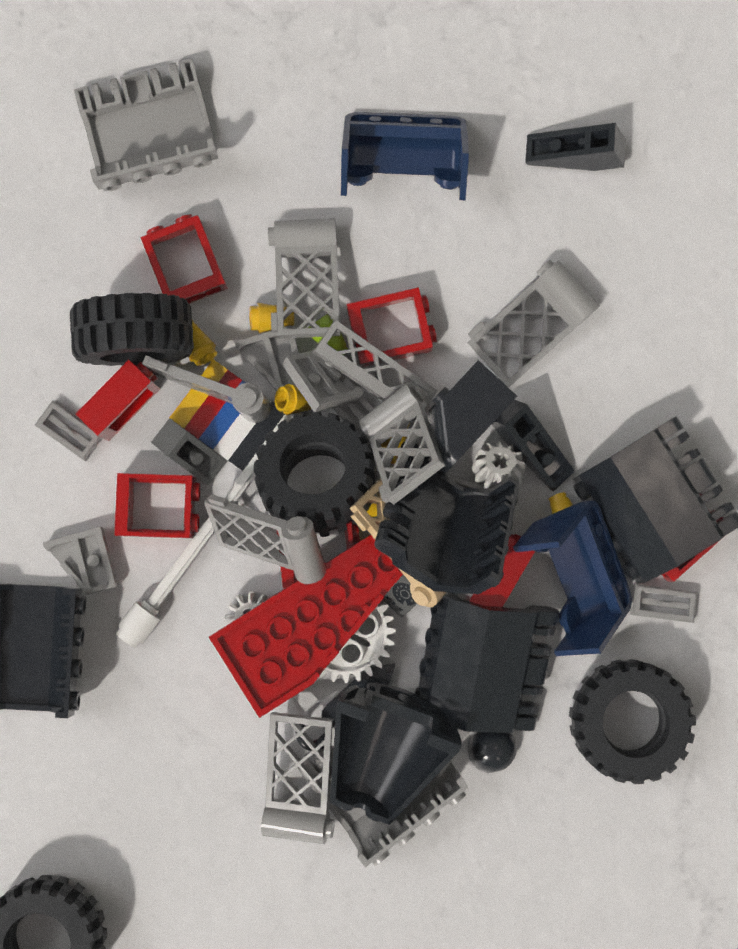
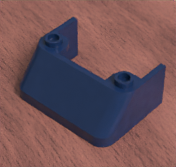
M354 112L345 116L341 152V196H347L348 183L354 186H362L372 180L373 173L432 175L434 176V181L443 189L452 190L459 187V200L466 201L469 144L467 121L465 119L445 115Z
M590 500L579 502L533 522L513 546L515 552L535 550L541 553L549 550L567 597V601L559 612V622L564 627L566 635L554 650L556 656L601 654L630 611L632 605L631 591L601 509L596 501Z

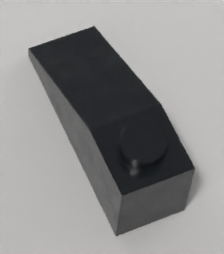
M616 122L528 134L525 163L532 166L589 171L624 168L626 139Z
M513 400L492 423V426L508 446L513 444V451L515 453L522 452V461L551 491L554 492L575 472L526 403Z

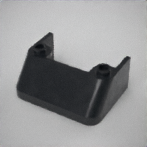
M479 360L451 390L444 387L432 400L435 404L428 410L431 414L428 421L445 464L439 471L444 475L517 397L511 389Z

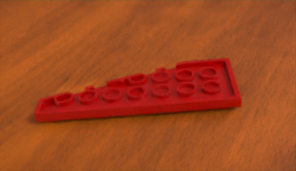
M371 534L325 563L326 573L320 581L304 584L297 580L209 636L210 641L259 718L313 685L347 641L356 633L382 601L387 592L403 575L399 568L392 564L390 557L374 546L375 539Z

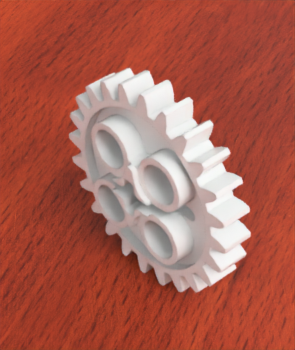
M388 604L380 607L377 606L368 618L373 619L375 622V629L372 633L364 635L360 633L359 629L355 633V635L369 641L370 646L365 647L349 639L338 655L321 673V678H324L328 672H331L332 682H336L339 675H343L344 682L349 684L350 676L353 674L357 681L360 682L362 681L361 672L365 671L372 677L373 671L371 666L376 665L381 669L383 668L379 658L381 656L390 658L391 655L385 651V647L395 646V643L388 639V635L395 634L396 629L388 628L387 624L395 619L393 616H384V613L390 608ZM350 645H355L360 650V656L357 661L349 663L344 658V650Z

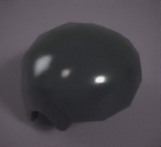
M475 732L467 746L469 760L478 770L486 773L506 769L513 762L517 754L516 739L512 733Z

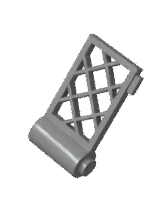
M335 218L274 221V227H268L269 246H275L277 313H271L272 333L278 332V339L323 337L329 327L320 328L313 322L323 310L333 317V321L336 319L340 322ZM318 256H331V265L323 273L311 264ZM295 257L302 264L290 274L282 267V258ZM306 268L318 277L308 288L296 279ZM330 273H332V281L327 278ZM322 281L332 288V294L324 302L312 293ZM291 283L303 291L293 303L283 296V291ZM307 296L319 305L309 317L297 308ZM332 301L333 310L328 306ZM283 303H284L286 306H288V308H287L285 311H284ZM292 312H295L304 320L297 329H284V320ZM336 329L332 336H340V331Z
M549 260L537 271L540 277L486 326L481 322L468 333L472 339L467 343L508 388L600 307L596 300L559 260L556 263ZM535 290L544 299L543 312L525 311L526 298ZM522 303V311L514 310ZM547 305L555 312H547ZM508 314L521 315V332H502L503 319ZM525 315L543 316L542 334L524 333ZM547 316L560 317L568 327L560 334H546ZM499 323V331H491ZM485 335L499 336L498 353L484 352L477 342ZM502 336L520 337L519 354L501 353ZM524 337L542 338L541 351L536 355L523 354ZM546 338H554L547 346H545ZM489 357H497V366ZM501 357L519 358L518 371L510 379L500 370ZM523 358L531 359L522 367Z
M145 356L142 364L153 374L231 403L249 422H262L270 414V401L255 384L244 383L234 389L152 357Z
M409 382L359 420L360 428L358 430L364 433L367 443L371 444L383 483L379 487L381 498L385 503L390 501L393 505L445 466L424 410L427 407V403L417 388ZM416 418L412 428L407 429L409 422ZM392 437L387 448H382L381 444ZM402 437H407L403 448H398ZM418 437H423L419 448H413ZM393 456H398L394 467L388 468ZM409 456H414L410 467L404 468ZM431 457L432 461L420 469L424 458ZM405 476L402 484L395 488L399 477Z
M213 494L204 501L220 546L293 570L296 579L304 584L318 582L324 577L326 566L314 525L309 518L297 516L286 521L230 503L226 498ZM271 528L276 529L279 536Z
M278 712L270 714L266 798L261 822V833L263 836L325 844L327 838L332 839L335 820L330 819L328 810L332 746H334L335 737L334 719ZM278 722L290 723L297 733L286 742L278 733ZM311 726L325 727V739L318 745L305 732ZM299 736L311 749L302 759L289 746ZM277 742L281 746L279 749H277ZM322 746H324V754L320 750ZM283 749L295 762L285 773L276 763V755ZM314 753L323 763V770L316 776L303 763ZM297 767L310 780L300 789L287 776ZM275 772H276V774L279 776V778H277L276 780H275ZM320 777H322V784L318 781ZM281 780L293 793L287 800L274 798L275 785ZM313 784L321 793V804L310 803L302 792Z

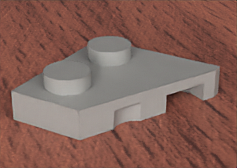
M286 326L284 329H292V326ZM272 331L234 342L236 348L276 391L279 387H284L286 384L295 385L282 366L287 356L299 354L295 338L278 339V332L272 333Z
M311 351L287 356L282 363V366L314 412L359 401L364 394L358 386L352 390L338 380L342 374L324 364Z
M103 527L43 542L44 548L52 553L64 571L74 578L79 588H82L86 595L118 587Z

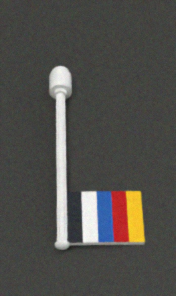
M214 359L201 375L234 389L246 383ZM190 389L169 418L243 471L223 497L228 502L235 504L255 478L253 469L254 462L258 460L256 452L259 445H266L264 437L271 430L276 432L278 430L277 424L286 420L289 423L295 420L294 415L298 413L286 415L282 411L277 410L275 403L268 399L271 406L270 414L262 422L253 423L247 421L235 409L233 404ZM210 518L206 520L147 601L144 600L142 604L135 601L118 624L119 630L116 632V635L128 645L136 648L139 643L143 644L161 620L157 616L159 606L214 533Z

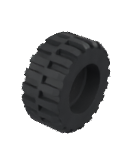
M162 293L107 294L106 296L82 299L74 303L70 310L72 355L78 362L90 363L92 365L123 366L130 360L137 365L139 362L143 363L145 356L162 362H173L189 357L194 349L191 306L186 299L176 295L169 296Z
M321 411L311 412V416L303 417V413L294 415L295 420L289 423L284 420L277 424L278 430L276 432L269 431L264 437L266 445H259L256 452L258 460L254 462L253 469L256 476L254 480L266 511H269L271 516L286 521L297 516L307 517L312 521L315 532H319L320 537L330 536L329 531L335 529L338 530V533L347 530L346 524L350 521L356 524L351 518L354 513L350 510V507L376 483L377 472L371 445L367 443L364 433L361 430L355 429L354 423L348 419L340 422L339 415L328 413V416L325 417L322 416ZM312 456H330L339 460L345 466V472L340 481L334 487L322 493H300L289 487L287 483L293 468L302 460ZM367 502L363 508L368 511L372 503Z
M639 660L611 661V664L607 666L601 665L594 669L595 673L593 675H587L581 681L583 685L579 691H575L572 697L575 700L574 705L569 710V717L572 720V725L569 727L571 735L576 741L575 745L578 751L598 772L621 783L631 781L633 784H644V780L650 779L652 782L662 779L661 774L665 771L671 774L677 769L675 765L677 760L680 758L684 761L689 752L685 751L688 743L693 744L695 734L691 733V726L696 725V715L691 714L690 708L693 707L691 698L685 695L683 685L664 669ZM627 691H637L646 694L655 702L659 712V724L655 735L646 745L635 750H624L616 747L609 741L603 729V717L607 706L616 696Z
M41 875L37 880L31 877L22 881L18 886L12 887L0 898V949H20L17 942V926L29 914H45L58 920L69 935L71 949H106L104 942L107 939V928L102 927L105 916L102 910L96 911L94 906L98 901L95 897L90 895L87 898L82 893L85 887L77 883L73 887L68 884L69 878L62 876L57 880H52L51 875Z

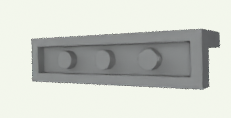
M336 319L311 351L381 401H385L395 393L394 389H399L405 385L404 376L412 381V385H418L427 392L424 397L427 406L438 391ZM336 329L347 336L348 350L336 351L327 344ZM353 341L359 344L361 347L354 348ZM367 350L372 353L375 367L368 369L359 367L356 362L355 352ZM350 353L351 360L342 354ZM378 358L387 365L379 366ZM392 367L398 372L400 385L388 387L382 382L380 370ZM376 370L377 378H375L368 372Z

